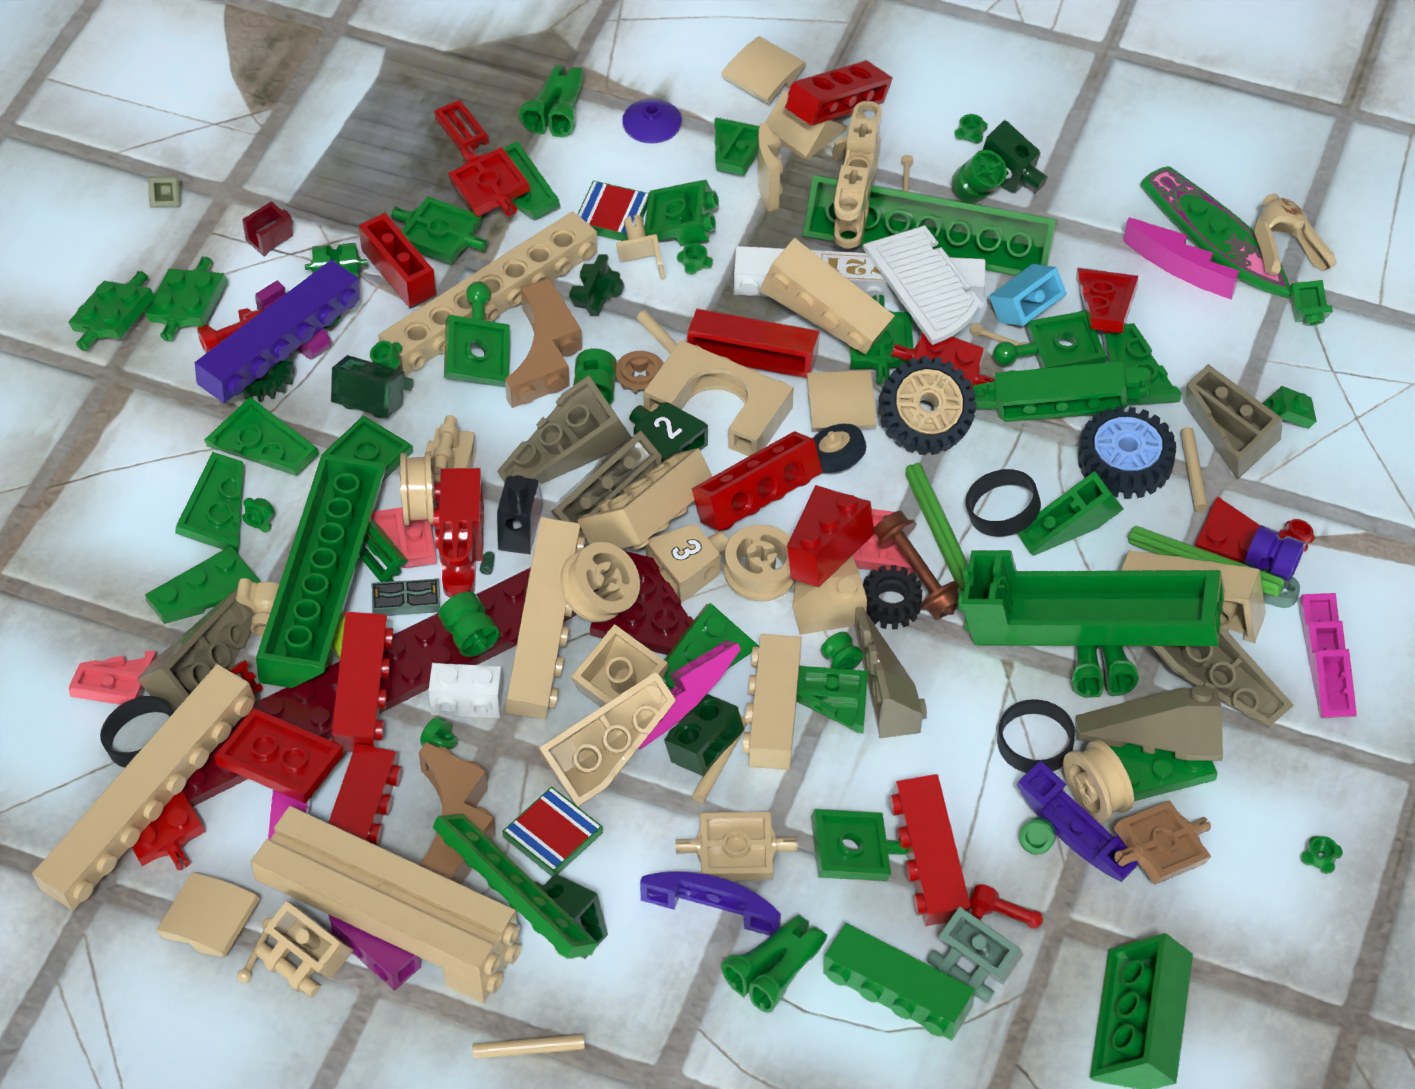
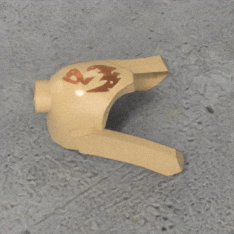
M1274 193L1263 199L1262 206L1264 209L1260 218L1257 219L1254 233L1263 256L1265 272L1267 274L1276 276L1281 270L1278 251L1272 234L1273 231L1289 232L1297 237L1313 266L1321 271L1330 269L1337 264L1334 253L1320 239L1306 219V213L1296 203L1289 199L1279 198Z

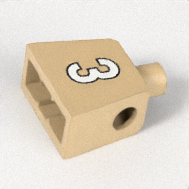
M691 524L650 538L651 542L646 545V556L654 558L659 566V572L665 581L670 583L682 603L719 576L721 573L720 553L725 551L728 538L722 531L707 538L697 525Z

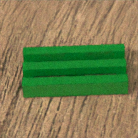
M371 518L364 541L369 546L371 552L378 556L387 569L385 570L364 544L360 558L380 582L394 581L392 579L393 575L398 576L401 572L400 565L405 566L409 560L374 519Z

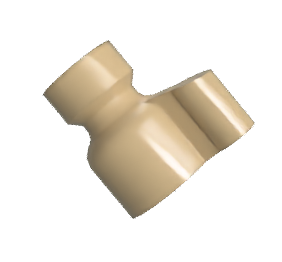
M242 578L238 583L236 600L240 604L252 609L255 615L252 617L250 630L254 635L263 637L279 584L274 582H260L257 584L249 579Z

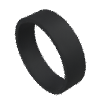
M1002 469L990 472L973 483L966 495V508L971 523L978 531L989 536L1003 537L1021 532L1030 526L1040 512L1041 501L1036 484L1029 475L1019 470ZM1018 485L1027 488L1033 493L1028 507L1010 519L989 521L973 513L974 507L981 496L996 487Z
M155 696L137 697L123 703L107 717L101 728L100 739L103 747L115 764L125 768L140 751L118 752L113 750V740L118 731L128 721L145 713L161 712L170 717L174 712L164 699Z
M1039 699L1024 700L1008 708L1001 717L997 736L998 749L1003 759L1010 766L1024 773H1028L1040 761L1025 758L1014 752L1008 746L1003 736L1004 728L1013 719L1027 714H1039L1057 721L1068 735L1069 745L1062 753L1053 758L1041 760L1053 772L1063 766L1065 755L1073 751L1075 740V727L1066 711L1054 703Z

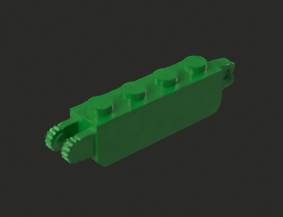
M1124 361L996 372L995 381L973 385L972 390L975 391L976 395L974 403H977L976 409H998L999 418L1005 422L1093 415L1097 413L1103 414V410L1109 408L1114 413L1116 407L1123 406V409L1127 407V400L1150 396L1152 385L1149 383L1151 381V373L1148 368L1141 366L1140 368H1124Z

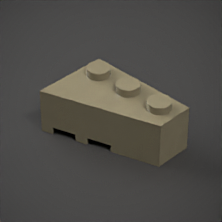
M1211 365L1205 366L1187 383L1186 406L1237 480L1281 440L1282 418Z

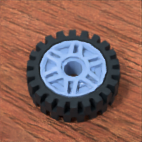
M1123 406L1116 407L1113 413L1109 408L1103 410L1102 416L1097 413L1093 416L1092 421L1088 420L1085 424L1079 441L1078 465L1079 468H1082L1081 473L1084 478L1095 471L1117 498L1119 492L1124 493V499H1131L1133 493H1136L1137 498L1145 497L1146 491L1150 495L1155 493L1157 487L1161 489L1165 485L1166 480H1169L1176 455L1175 436L1172 431L1169 432V426L1166 422L1160 424V417L1154 414L1149 418V411L1142 409L1141 413L1137 414L1136 407L1129 406L1128 412H1124Z

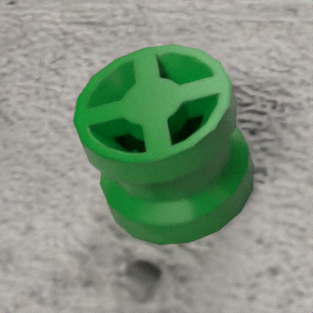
M843 631L830 636L820 649L823 657L832 662V668L853 670L864 657L861 649L853 646L852 637Z

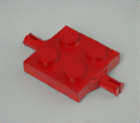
M467 145V150L463 147L461 155L467 162L449 172L448 175L450 182L476 217L498 206L503 209L506 216H512L511 212L514 215L517 212V207L511 200L530 191L526 178L502 147L482 155H477L471 146Z
M921 332L919 342L913 350L895 343L891 356L905 361L915 357L919 360L922 356H929V360H933L935 357L942 358V363L945 364L947 361H950L954 364L953 368L956 371L960 368L964 372V379L969 378L972 383L971 390L973 385L995 381L994 378L980 374L979 363L984 348L955 337H950L932 345L924 333Z
M183 791L170 799L163 807L161 815L156 820L150 822L140 834L136 844L131 847L141 866L166 856H170L177 870H183V866L178 858L182 860L186 868L190 865V860L182 848L190 840L204 833L205 830Z

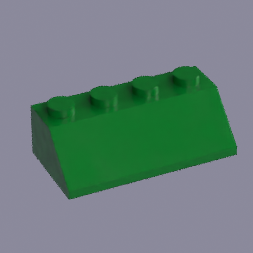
M1167 933L1108 949L1090 1078L1093 1081L1134 1089H1157L1177 1084L1193 953Z

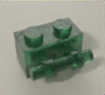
M347 355L332 367L331 402L341 404L347 409H358L371 413L378 418H388L403 405V389L410 391L414 380L405 377L402 370Z

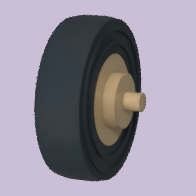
M842 423L832 425L813 437L821 469L824 473H835L850 468L860 461L867 448L863 433L853 424Z

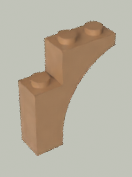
M550 278L521 288L522 310L532 326L534 339L524 361L512 374L505 378L506 400L511 408L530 403L535 399L569 387V366L563 357L582 350L581 328Z
M426 742L419 751L421 772L429 779L438 793L442 804V816L464 814L493 841L496 836L494 817L487 810L476 807L488 790L486 771L473 761L466 762L454 756L448 749L435 747ZM438 833L431 848L419 864V866L461 885L472 871V868L465 863V859L453 848L447 846Z

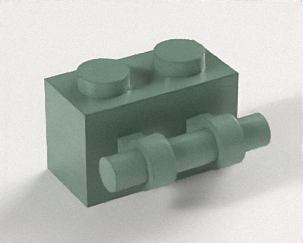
M959 907L939 935L942 943L949 947L950 951L945 957L938 951L933 950L927 962L937 970L974 988V997L977 996L985 1003H988L995 991L984 984L987 977L991 976L1003 985L1023 957V953L1018 946ZM961 957L978 967L973 976L957 965Z

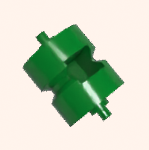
M981 150L954 172L952 177L953 189L962 200L969 203H977L1005 181L1007 176L1006 165L997 153L990 150Z
M356 243L339 244L337 249H332L330 245L312 246L313 260H310V264H305V270H311L314 273L332 259L358 277L360 283L359 269H362L361 266L367 265V259H361L358 256Z
M462 592L449 598L439 610L438 617L445 629L452 633L453 642L463 656L474 657L480 655L497 642L500 635L499 629L492 618L485 614V607L475 593Z

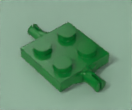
M429 196L426 197L418 208L411 212L397 206L392 209L391 218L405 223V227L401 232L419 253L452 265L460 253L467 247H472L481 252H485L488 248L489 241L487 239L474 236L482 224L481 216L476 217L470 211Z
M202 256L194 270L168 269L154 295V300L149 304L145 312L149 322L166 325L160 334L163 340L167 342L168 339L169 342L173 341L177 330L181 327H204L228 282L224 273L208 272L213 264L212 259L205 256L204 258Z
M137 271L134 277L124 284L104 280L97 286L87 301L78 308L68 323L73 331L84 333L76 342L80 350L87 351L94 341L99 338L110 337L120 339L154 300L155 296L151 288L142 287L148 280V276L143 271Z
M879 294V304L885 307V298ZM877 295L872 296L878 302ZM890 311L895 315L893 320L866 355L849 345L850 368L877 369V382L883 384V375L884 382L890 376L889 369L897 368L902 363H907L908 361L891 356L895 343L912 350L914 349L912 322L909 312Z

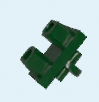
M599 254L594 264H583L580 270V278L584 286H573L569 293L575 307H586L590 316H599L606 300L610 299V297L620 296L625 288L624 282L620 279V273L613 271L609 267L607 254Z

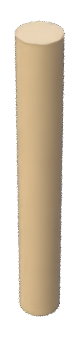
M646 310L641 311L637 315V320L671 354L678 344Z
M1187 427L1181 430V437L1195 510L1203 512L1208 509L1195 435L1194 430Z
M741 716L745 729L748 724H745L746 718ZM743 732L717 759L705 776L702 777L692 795L694 801L701 804L705 802Z
M584 1034L472 1044L473 1059L585 1049Z

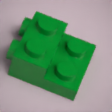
M706 179L650 190L644 224L646 236L657 234L658 241L676 238L680 246L708 241L710 232L716 230L713 209L719 208L717 192L715 190L712 191Z

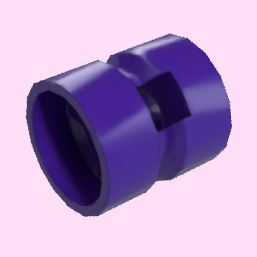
M1260 525L1248 550L1245 565L1262 571L1269 569L1271 574L1279 576L1289 583L1298 567L1306 542L1289 535L1284 539L1280 538L1279 531Z

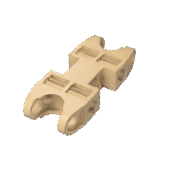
M871 101L860 102L854 107L847 137L846 157L844 165H841L835 194L834 212L836 214L834 239L836 244L843 248H854L862 242L869 211L872 183L875 182L881 151V137L879 135L881 107ZM870 110L876 115L872 118H863L860 116V113ZM844 231H853L856 233V237L844 239L840 234Z

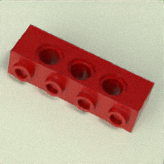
M868 60L794 81L788 90L785 108L812 126L853 113L854 107L860 102L871 101L878 105L884 103L893 77Z
M793 431L691 488L700 522L718 531L729 529L740 519L757 513L760 508L772 501L782 499L786 493L798 486L808 484L811 479L822 473L815 441L811 437Z

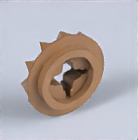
M648 351L627 353L616 363V382L621 383L623 390L630 388L636 394L638 390L646 389L664 362L660 357ZM646 371V376L640 374L636 377L634 372L641 373Z

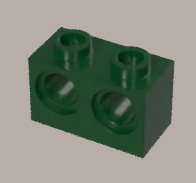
M706 694L669 731L664 739L671 763L704 777L717 759L745 730L738 706Z

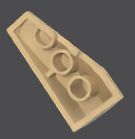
M853 556L820 587L797 580L795 582L792 608L800 635L854 626L856 607H863L865 611L867 610L866 594Z
M656 671L540 746L538 752L558 783L576 807H578L609 786L676 699Z

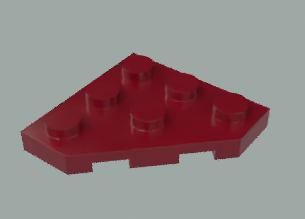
M625 551L634 562L639 574L640 590L638 598L629 609L619 613L614 618L605 622H592L590 636L603 639L615 624L649 650L668 655L694 620L691 616L687 615L681 606V600L659 572V566L654 558Z

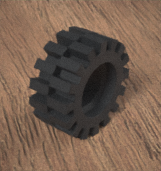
M885 565L880 566L879 573L874 569L870 572V577L866 576L864 579L863 587L867 598L866 613L869 617L871 616V620L875 625L878 621L881 622L880 628L886 629L887 624H892V630L898 629L899 623L903 627L909 626V620L914 622L917 619V614H920L922 584L920 580L916 581L917 575L913 572L907 575L908 569L902 567L901 571H896L897 565H891V570L887 571ZM884 592H897L904 597V600L897 603H889L880 599L879 595Z

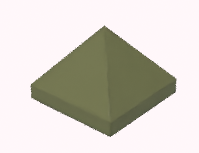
M148 176L149 207L181 206L179 176Z

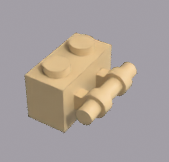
M452 415L445 417L444 424L436 428L434 440H429L427 443L426 452L431 451L434 482H440L441 468H473L477 453L475 432L458 430L456 427L458 419Z
M285 901L264 929L265 932L278 941L277 945L272 949L263 943L257 949L256 955L264 961V966L272 973L278 972L289 980V986L295 991H303L312 998L320 989V986L311 979L314 971L316 970L318 973L332 979L354 949L302 909ZM290 951L303 960L298 968L286 960Z

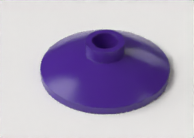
M643 99L633 103L625 110L622 124L625 132L634 140L655 144L673 138L681 128L682 118L679 110L665 100Z

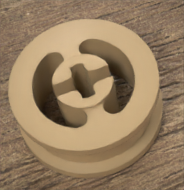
M431 451L425 452L424 457L409 458L406 453H400V491L404 526H410L411 521L428 520L429 525H433L435 494Z
M751 525L734 533L728 540L725 548L724 577L728 586L739 596L752 601H771L785 595L796 581L791 579L787 544L791 537L783 530L769 525ZM746 556V568L739 563V560ZM776 557H777V558L782 562V564H783V565H782L779 569H777V570H775V569H776Z
M594 542L566 560L560 574V585L567 604L576 614L591 622H605L629 609L635 603L639 595L640 579L634 562L624 550L609 542Z
M1094 740L1087 744L1085 751L1081 753L1071 751L1065 755L1063 768L1069 789L1075 801L1099 824L1109 821L1111 814L1115 811L1125 813L1132 809L1134 793L1131 781L1122 762L1106 743Z

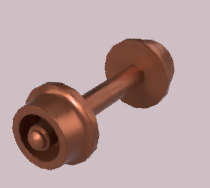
M901 510L890 515H884L883 519L873 529L879 538L877 545L880 549H886L896 544L930 592V595L920 605L922 610H928L936 620L947 615H954V611L959 607L958 588L960 585L957 581H952L941 586L907 538V535L917 525L915 520H909Z

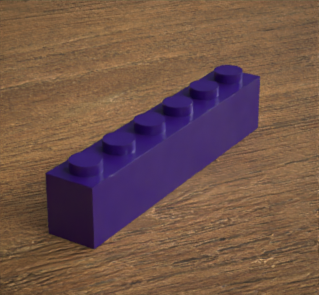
M331 259L195 361L197 385L222 403H226L233 396L239 395L245 387L257 378L264 376L279 361L285 360L292 351L301 344L307 343L318 331L332 324L347 309L353 308L360 300L359 278Z

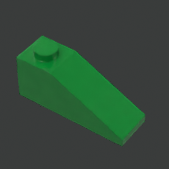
M1094 471L1042 509L1035 521L1017 534L1029 552L1035 556L1100 528L1123 511L1124 508L1106 483Z

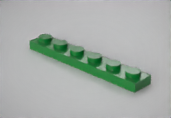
M464 814L437 816L432 828L443 838L444 843L465 859V863L470 868L476 870L487 881L490 888L498 891L509 902L510 907L520 913L532 925L534 931L543 935L555 947L559 955L566 959L593 955L598 943Z

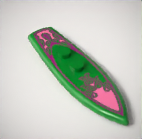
M1171 166L1157 169L1141 181L1142 189L1184 234L1188 235L1187 237L1198 248L1213 252L1212 260L1215 263L1239 270L1238 279L1253 287L1284 298L1291 297L1289 281L1282 265L1279 274L1276 276L1265 272L1263 256L1254 230L1227 207Z

